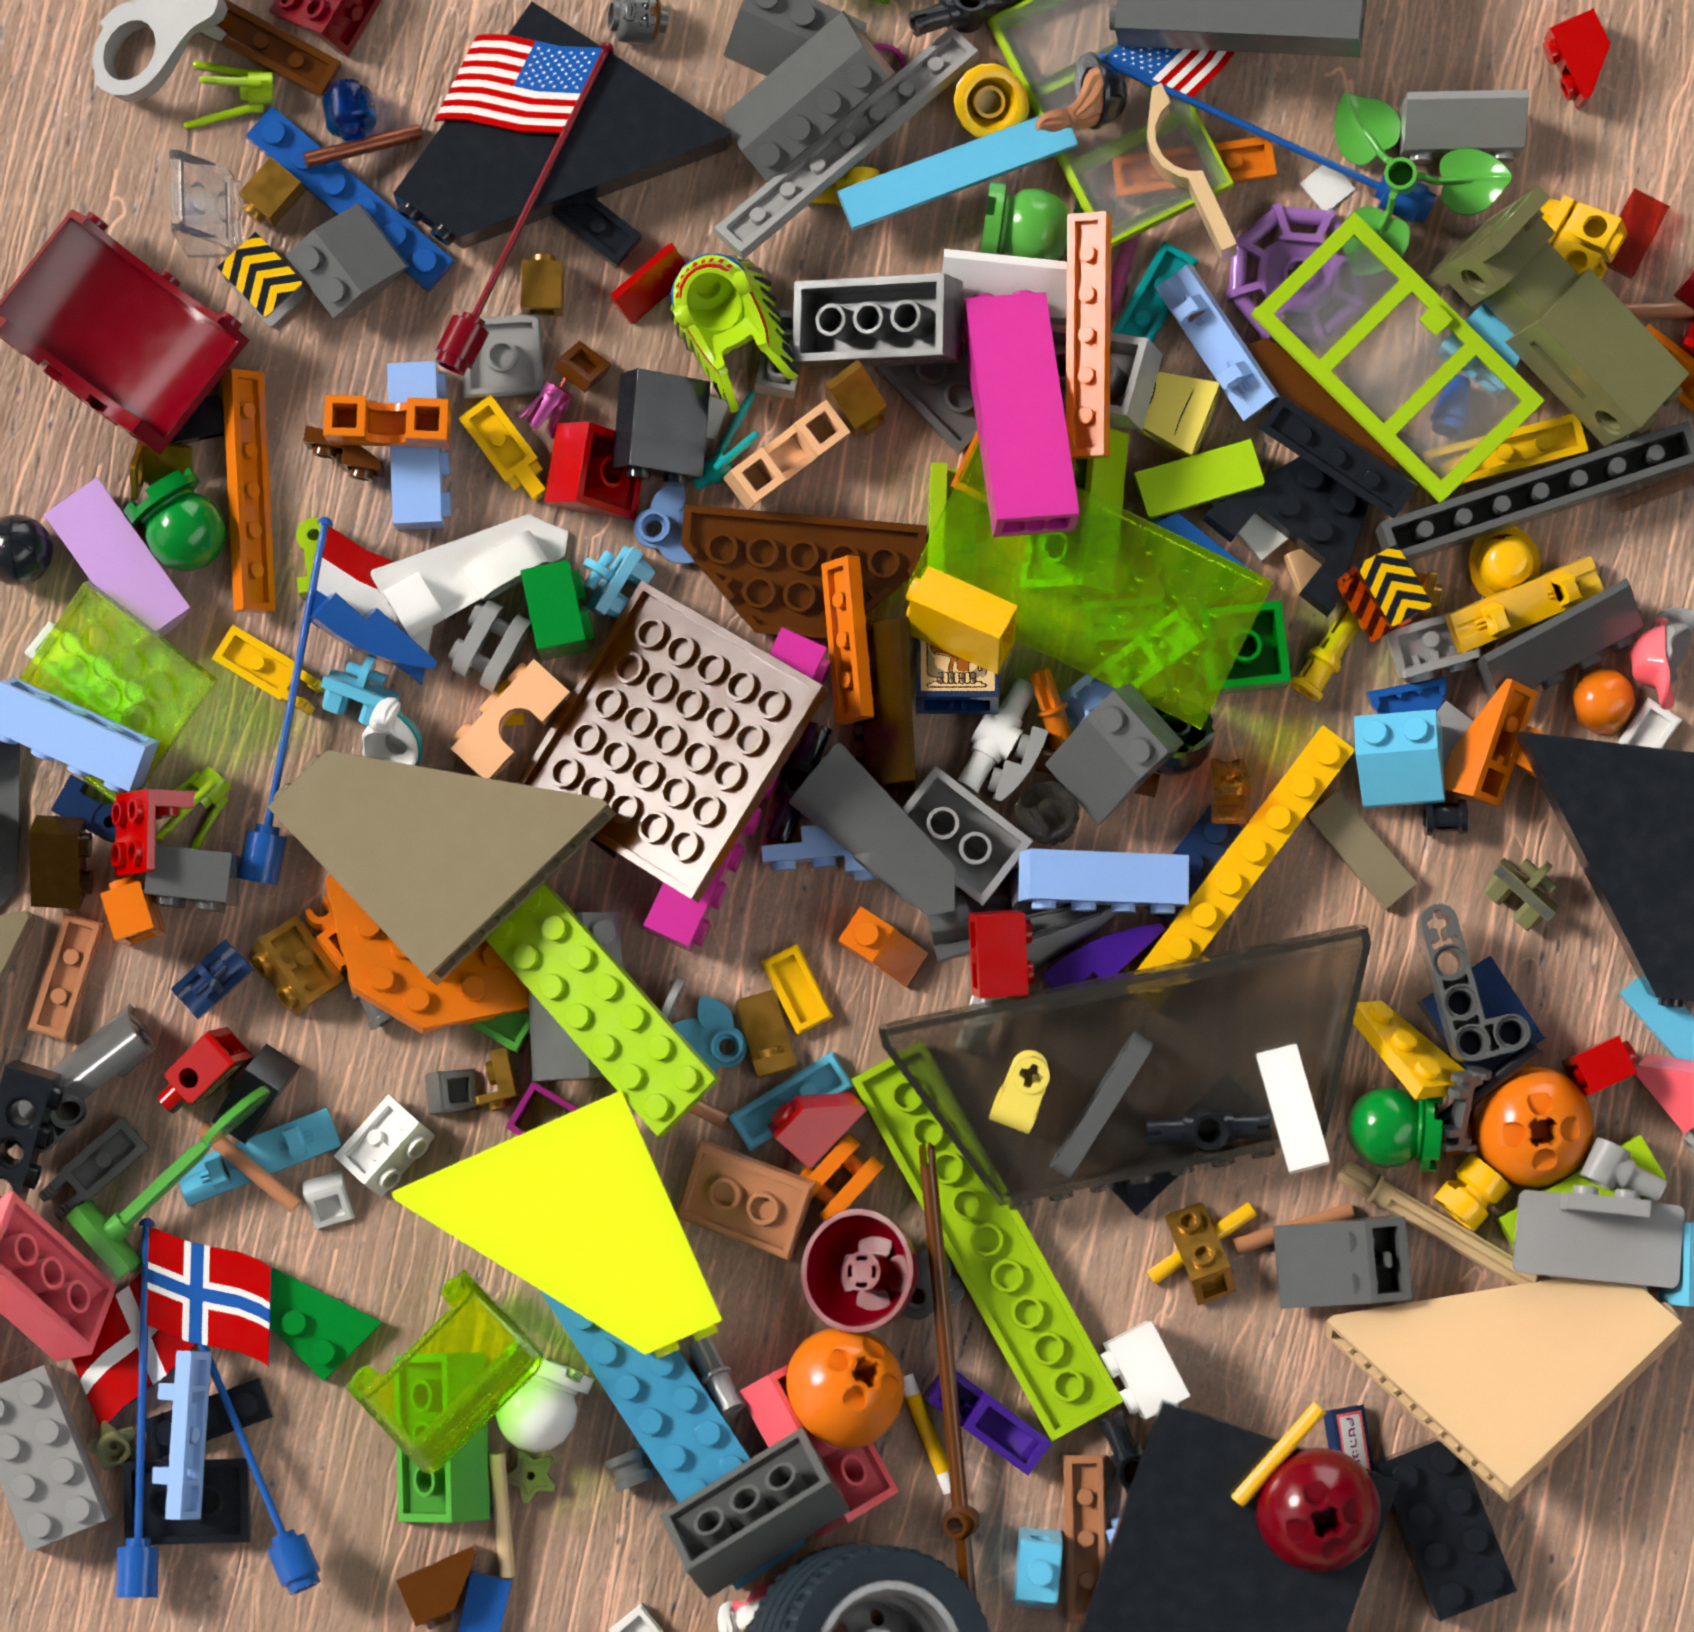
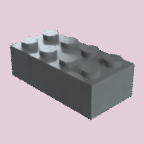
M945 273L794 281L793 355L795 358L792 362L811 369L846 368L856 360H859L863 367L961 362L963 281Z

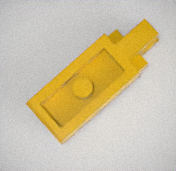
M491 395L458 418L506 485L509 484L513 491L523 486L534 503L545 496L546 489L536 476L543 471V468L538 463V457Z

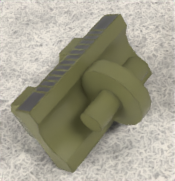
M1503 858L1492 872L1494 875L1484 890L1485 895L1499 906L1512 892L1517 894L1524 903L1512 917L1526 931L1534 928L1543 919L1548 922L1556 914V910L1559 907L1536 886L1538 884L1548 894L1557 886L1546 876L1553 867L1547 860L1537 868L1526 858L1519 868L1530 877L1528 879L1506 858Z

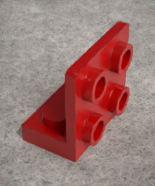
M144 789L116 794V801L111 811L112 822L116 826L115 843L111 848V862L115 867L116 876L154 872L155 820H162L163 817H179V810L194 808V791Z

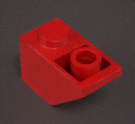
M1594 8L1550 27L1544 37L1543 50L1551 65H1557L1562 76L1559 80L1561 90L1568 101L1573 99L1577 110L1584 107L1590 99L1611 45Z

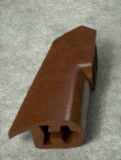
M1267 338L1246 345L1279 396L1284 393L1394 468L1397 466L1398 462L1286 350ZM1278 399L1265 408L1269 413ZM1378 417L1383 423L1386 422L1382 418ZM1402 431L1396 434L1407 447L1410 446L1413 438Z

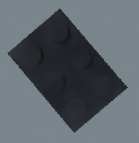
M246 1458L204 1459L201 1519L191 1520L165 1519L168 1485L153 1484L152 1476L153 1467H169V1460L145 1461L143 1538H151V1545L251 1542L250 1467ZM136 1461L123 1462L124 1546H126V1538H134Z

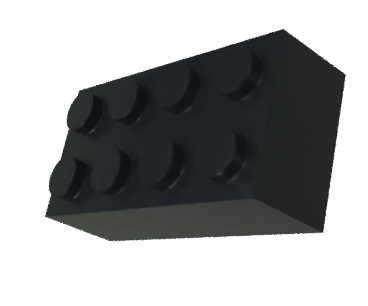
M1435 1437L1373 1462L1375 1472L1396 1478L1400 1482L1390 1510L1434 1619L1443 1621L1517 1591L1468 1466Z

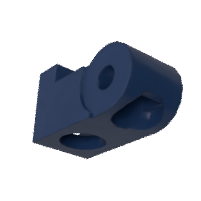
M70 774L51 811L59 816L85 817L86 830L105 841L115 842L116 826L111 818L113 804L103 805L86 796L85 793L89 785Z

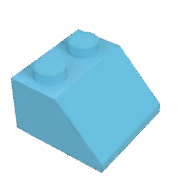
M1436 709L1354 716L1355 755L1363 808L1445 802L1442 724Z

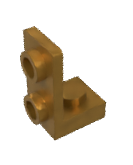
M768 990L738 999L736 1006L758 1079L798 1068L775 991Z
M1199 1202L1167 1214L1165 1220L1186 1268L1191 1291L1197 1306L1236 1292L1230 1264L1204 1204Z

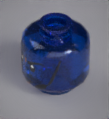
M355 79L336 81L322 96L325 125L331 135L348 142L364 138L377 124L373 93L366 85L361 84Z

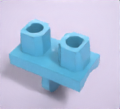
M623 546L609 569L608 567L615 557L612 553L605 550L598 562L587 557L582 565L591 573L584 585L594 591L601 578L602 581L585 607L595 614H606L618 619L630 600L620 593L626 580L638 587L641 580L648 584L655 573L641 559L643 553L635 547Z
M367 656L363 665L349 661L345 669L346 673L334 668L331 669L329 675L323 676L320 685L321 688L326 689L322 707L324 710L343 715L347 711L350 699L364 703L358 721L367 726L375 707L381 700L387 697H394L399 701L401 694L382 687L386 682L387 675L375 671L377 659L371 656Z

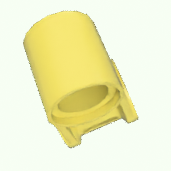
M1028 1049L1021 1051L1015 1056L1005 1081L995 1097L989 1115L990 1120L1029 1134L1038 1115L1041 1100L1050 1078L1047 1060L1043 1054L1036 1050ZM1031 1064L1037 1065L1039 1075L1032 1074L1030 1079H1025L1022 1068L1029 1069Z

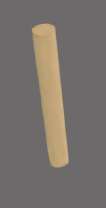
M492 1452L488 1455L499 1577L509 1578L516 1576L506 1459L505 1452Z

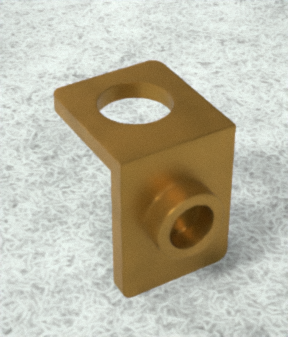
M137 442L129 466L131 499L138 500L145 480H160L177 470H180L182 475H184V471L188 467H191L193 470L192 446L169 444L162 454L158 455L140 442Z

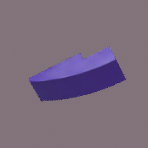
M1161 923L1133 927L1109 934L1065 956L1044 972L1040 979L1061 1002L1091 975L1103 987L1166 929Z
M956 1371L961 1427L1029 1476L1053 1442ZM938 1374L922 1397L943 1412L940 1375Z

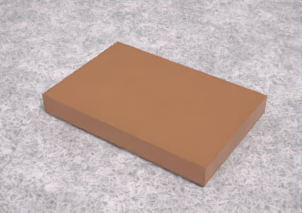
M701 1139L698 1142L676 1214L681 1220L790 1260L801 1232L816 1181Z

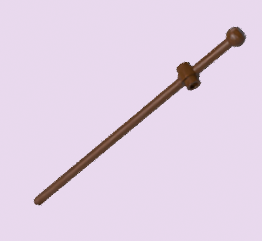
M929 1142L927 1151L925 1143L920 1145L919 1160L952 1508L944 1516L943 1528L948 1536L955 1539L958 1577L963 1578L966 1582V1587L973 1591L977 1600L971 1535L977 1531L980 1517L977 1510L968 1505L936 1153L934 1145Z

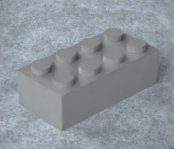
M52 1364L40 1366L0 1383V1483L28 1553L113 1518Z

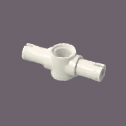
M1017 678L1002 704L998 707V714H985L970 740V742L974 743L971 747L973 753L957 780L969 792L973 794L978 793L994 765H999L1001 760L1005 761L1008 759L1021 733H1023V730L1020 729L1023 724L1021 719L1035 695L1033 686L1028 681Z

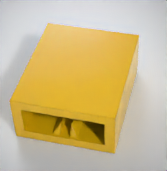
M928 566L921 579L918 577L914 578L906 595V600L910 601L906 612V617L908 616L909 635L998 675L1015 643L1018 605Z

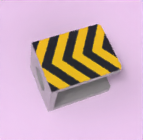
M256 232L217 266L224 280L271 328L308 296L307 290L302 286L301 279Z

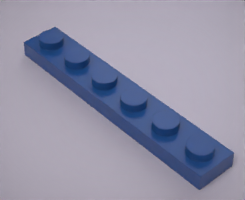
M273 106L245 135L247 140L267 157H272L301 181L306 190L336 215L361 203L408 263L409 267L404 273L428 293L454 265L453 258L338 161L307 169L303 153L321 149V147Z

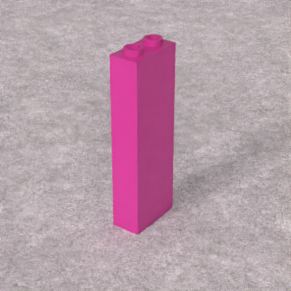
M1021 290L1012 295L998 296L990 293H980L973 297L965 298L962 311V327L993 537L1075 531L1079 517V507L1046 292L1034 293L1029 290Z

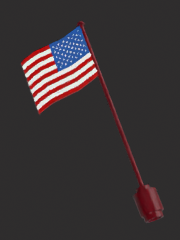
M476 35L435 118V122L465 121L517 133L559 135L473 312L464 311L462 316L452 315L436 348L438 355L435 359V362L446 370L464 376L468 368H473L489 335V332L484 328L485 321L479 316L608 54L614 53V47L611 43L603 42L599 45V48L553 45L513 35Z

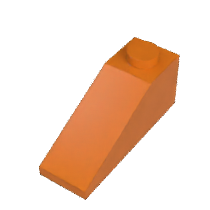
M1506 678L1452 748L1444 771L1446 792L1468 801L1500 808L1520 749L1517 734L1518 731H1526L1538 691Z

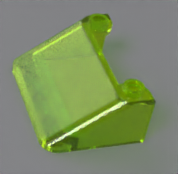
M465 1269L456 1277L447 1281L442 1288L441 1294L450 1309L383 1375L375 1368H371L368 1365L363 1366L345 1386L405 1454L425 1473L435 1472L444 1466L538 1372L544 1358L543 1352L507 1309Z

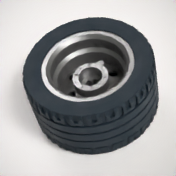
M852 1543L823 1547L821 1551L814 1550L809 1553L808 1557H801L797 1559L796 1564H790L783 1575L780 1574L775 1578V1582L768 1587L765 1597H762L759 1601V1606L753 1615V1623L748 1630L749 1632H833L836 1628L837 1632H990L987 1619L982 1614L981 1605L975 1599L973 1591L966 1587V1582L963 1578L957 1577V1573L953 1569L946 1568L945 1563L941 1560H934V1557L929 1554H923L921 1551L908 1549L907 1547ZM877 1609L880 1613L871 1622L870 1613L872 1610Z

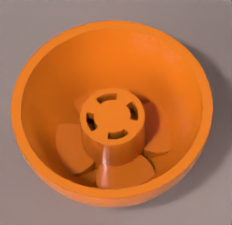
M1525 1066L1475 1106L1472 1117L1473 1140L1478 1143L1477 1153L1481 1160L1496 1171L1506 1182L1527 1188L1546 1187L1569 1177L1586 1159L1594 1137L1593 1112L1583 1091L1569 1077L1548 1067ZM1548 1121L1550 1122V1123H1548V1124H1549V1133L1547 1132L1548 1127H1547V1124H1546V1122H1548ZM1532 1139H1534V1140L1542 1139L1541 1141H1533V1143H1531Z
M833 1327L821 1330L806 1338L797 1347L791 1357L787 1370V1393L796 1416L811 1434L830 1445L842 1448H858L869 1445L881 1438L892 1427L901 1411L905 1393L901 1366L888 1345L870 1332L850 1333Z

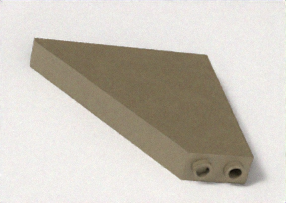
M326 750L322 755H316L311 758L304 766L303 773L293 783L283 785L275 793L274 801L267 806L413 964L435 985L443 981L616 815L602 798Z

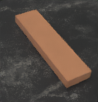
M1104 1454L1063 1455L1067 1623L1083 1622L1107 1554Z

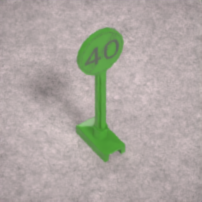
M261 1086L232 1107L207 1131L202 1138V1142L189 1148L122 1212L117 1211L108 1219L98 1206L90 1200L76 1206L65 1217L118 1279H121L128 1272H134L142 1265V1257L125 1239L134 1229V1224L203 1160L212 1145L239 1126L268 1098L271 1092L266 1086Z

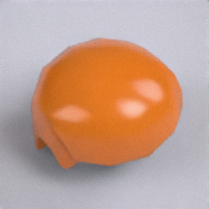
M1596 668L1584 674L1577 682L1573 692V703L1577 714V721L1582 727L1595 734H1613L1625 727L1635 706V694L1630 681L1614 669Z

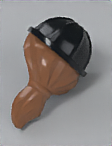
M1094 52L1083 53L1078 60L1075 72L1076 101L1066 108L1054 109L1040 116L1035 123V129L1037 131L1046 130L1049 132H1057L1071 127L1076 131H1085L1087 129L1099 130L1124 111L1128 96L1125 81L1113 67L1102 63Z

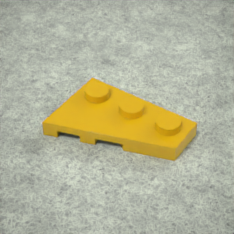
M1382 1000L1353 1002L1346 1013V1016L1415 1099L1448 1096L1449 1086L1457 1085L1456 1082L1450 1080L1451 1073L1465 1071L1464 1068Z

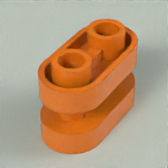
M850 1133L844 1138L840 1137L824 1154L826 1158L816 1169L814 1167L811 1169L806 1167L799 1174L802 1177L816 1181L811 1199L815 1196L826 1206L818 1215L823 1221L847 1210L885 1168V1165L874 1155L865 1164L853 1153L861 1144ZM843 1166L853 1177L836 1194L826 1183Z

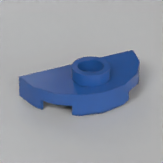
M1447 676L1369 691L1366 693L1371 708L1377 714L1434 709L1437 711L1441 707L1447 693Z

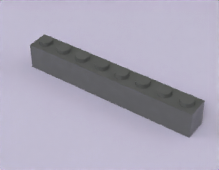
M1689 421L1380 522L1375 533L1382 551L1397 544L1407 562L1693 468L1694 435Z

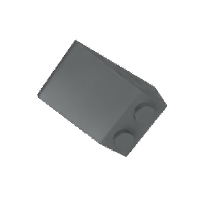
M1128 683L1114 689L1075 728L1045 763V766L1093 820L1100 825L1185 743L1134 686Z

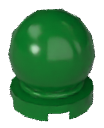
M191 467L184 471V475H182L180 470H177L158 480L145 489L149 496L138 506L134 501H130L123 510L132 526L146 525L145 538L152 555L167 568L184 572L208 566L220 555L226 541V526L220 510L208 497L195 493L194 490L200 484V480Z
M1393 1087L1370 1090L1362 1095L1349 1111L1346 1121L1347 1140L1354 1152L1367 1163L1382 1168L1403 1166L1414 1158L1415 1161H1418L1419 1171L1436 1172L1437 1164L1435 1160H1439L1443 1120H1437L1435 1116L1438 1113V1105L1443 1104V1097L1418 1099L1417 1101L1406 1091Z

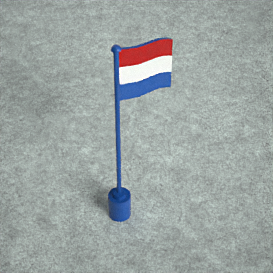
M322 517L317 521V524L321 526L268 805L274 801L273 797L280 787L310 623L317 626L308 618L329 594L336 592L363 617L371 609L378 608L399 627L371 577L373 569L393 563L394 561L365 550L331 528L333 527V522L328 517ZM433 626L411 638L427 653ZM392 664L422 685L425 670ZM268 807L264 825L256 823L255 831L246 830L237 878L278 885L287 837L279 836L280 828L272 826L274 814Z

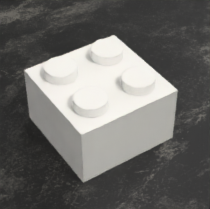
M1145 1321L1102 1343L1106 1352L1102 1353L1100 1357L1111 1377L1119 1375L1125 1387L1119 1393L1130 1414L1138 1413L1141 1418L1147 1419L1157 1413L1161 1399L1176 1404L1190 1397L1152 1321Z

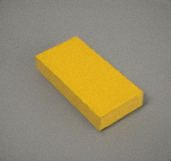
M798 943L761 961L797 1035L834 1018Z

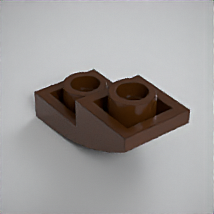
M306 426L303 442L308 449H313L312 455L326 459H336L337 454H342L340 462L344 471L349 472L350 478L371 482L374 476L384 478L385 468L383 464L369 451L360 445L328 444L323 436V429Z

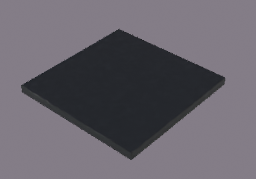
M1161 1399L1079 1632H1346L1400 1482L1396 1478L1366 1469L1375 1483L1381 1505L1380 1522L1371 1545L1357 1560L1338 1570L1309 1572L1297 1569L1279 1559L1264 1542L1256 1520L1258 1492L1244 1507L1231 1497L1280 1439ZM1298 1445L1292 1453L1308 1448ZM1330 1523L1319 1525V1528L1328 1526Z

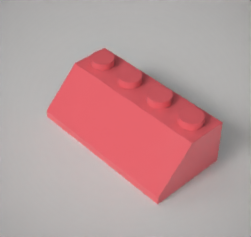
M14 1191L7 1193L0 1199V1313L54 1361L92 1354L117 1286Z
M788 1363L741 1389L738 1393L768 1448L802 1427L837 1482L851 1510L816 1531L815 1535L819 1538L851 1522L895 1495L899 1490L873 1443L858 1448L837 1447L818 1439L803 1426L791 1406L787 1393Z

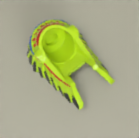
M703 254L687 262L675 278L670 292V310L672 311L673 325L676 326L677 337L684 339L686 349L694 353L698 363L703 367L705 376L710 377L713 388H715L721 400H726L730 412L734 413L739 411V407L723 355H727L732 350H736L755 340L761 352H764L785 377L793 381L799 374L792 364L795 357L789 348L791 344L783 336L786 329L782 325L781 316L775 308L777 298L770 293L772 282L763 278L761 268L755 267L749 259L742 260L737 255Z

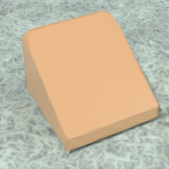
M1302 549L1287 553L1283 558L1299 594L1321 567V564Z

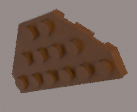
M684 504L681 547L755 634L778 636L781 627L805 638L828 640L821 564L847 555L860 556L866 616L923 568L927 525Z

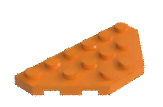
M329 874L325 881V890L334 916V925L341 953L344 956L352 993L421 1034L438 1031L441 1027L460 1023L463 1026L495 1019V1016L518 1012V1014L529 1012L528 988L486 940L443 981L435 985Z

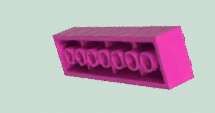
M781 627L769 654L823 685L829 673L831 662L827 659V647ZM778 775L764 797L771 798L780 778ZM757 807L699 903L663 882L643 925L647 933L689 952L692 951L695 944L702 947L711 928L710 921L706 920L712 907L718 910L721 907L728 891V884L724 880L729 870L737 872L746 852L744 850L745 846H742L741 843L746 833L754 835L763 815L761 813L762 809Z

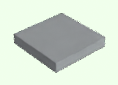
M540 314L480 317L485 321L484 328L489 332V335L473 368H468L465 375L462 376L464 400L485 399L489 395L494 399L539 396L544 385Z

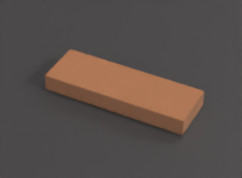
M64 912L27 1030L69 1041L105 924Z

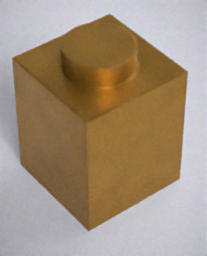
M269 157L241 189L239 194L245 203L242 209L258 224L266 220L275 227L306 191L301 181L272 157Z
M534 254L531 260L522 259L520 308L523 315L540 314V316L563 317L565 269L563 261L556 260V256Z

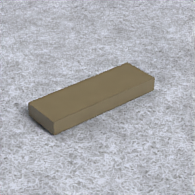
M1339 790L1306 816L1309 822L1384 910L1389 908L1417 884L1415 879Z

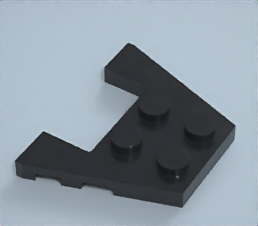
M1299 456L1265 476V482L1262 487L1235 494L1210 509L1202 521L1229 542H1232L1254 514L1264 519L1321 564V567L1302 589L1299 596L1328 617L1334 610L1340 594L1335 581L1343 577L1345 578L1369 502Z

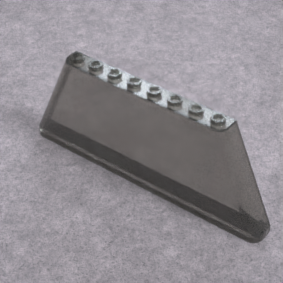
M1350 925L1029 992V995L1005 997L895 1020L878 1026L884 1050L1000 1206L1008 1205L1011 1210L1022 1209L1033 1205L1032 1199L1049 1196L1050 1201H1060L1073 1197V1191L1089 1188L1091 1193L1103 1192L1113 1189L1114 1182L1130 1179V1184H1141L1154 1180V1174L1170 1171L1172 1176H1178L1194 1172L1195 1165L1210 1162L1211 1167H1222L1235 1163V1157L1251 1154L1252 1159H1260L1275 1155V1149L1281 1148V1143L1256 1054L1292 1044H1297L1323 1138H1326L1371 948V939L1366 925ZM1136 1031L1154 1042L1153 1047L1074 1173L1069 1178H1066L1050 1168L1051 1161L1129 1037ZM1031 1049L1040 1052L1046 1058L1050 1078L1034 1125L1029 1134L990 1120L989 1115L995 1097L1005 1081L1013 1059L1021 1051ZM1031 1064L1029 1069L1022 1068L1025 1079H1030L1032 1074L1039 1075L1037 1065ZM1203 1107L1213 1108L1219 1112L1232 1111L1233 1115L1270 1112L1271 1125L1269 1126L1272 1129V1138L1235 1139L1234 1144H1224L1215 1150H1204L1199 1146H1184L1183 1142L1147 1146L1145 1119L1182 1118V1114L1193 1113ZM1213 1119L1204 1120L1198 1127V1135L1202 1138L1213 1137L1219 1129V1123Z

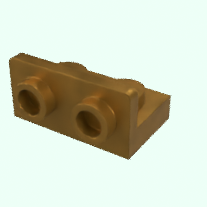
M297 915L258 939L249 952L255 970L262 977L268 978L276 989L279 1002L286 1009L292 1010L296 1017L305 1013L310 1005L342 985L345 981V978Z

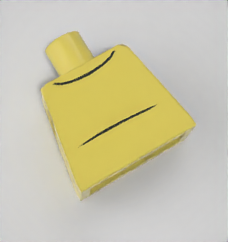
M1159 371L1142 431L1137 430V432L1181 458L1196 455L1220 398V383Z

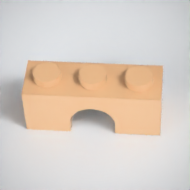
M825 400L773 441L761 447L730 470L723 479L744 507L749 510L843 440L850 433V430L829 402Z
M535 659L529 665L522 662L517 666L507 679L511 684L503 693L499 695L497 692H494L480 707L479 710L483 714L472 725L466 722L452 737V740L455 742L450 748L452 752L479 777L496 779L517 757L515 752L502 739V728L509 717L518 713H526L535 717L543 726H546L562 709L571 695L570 691Z

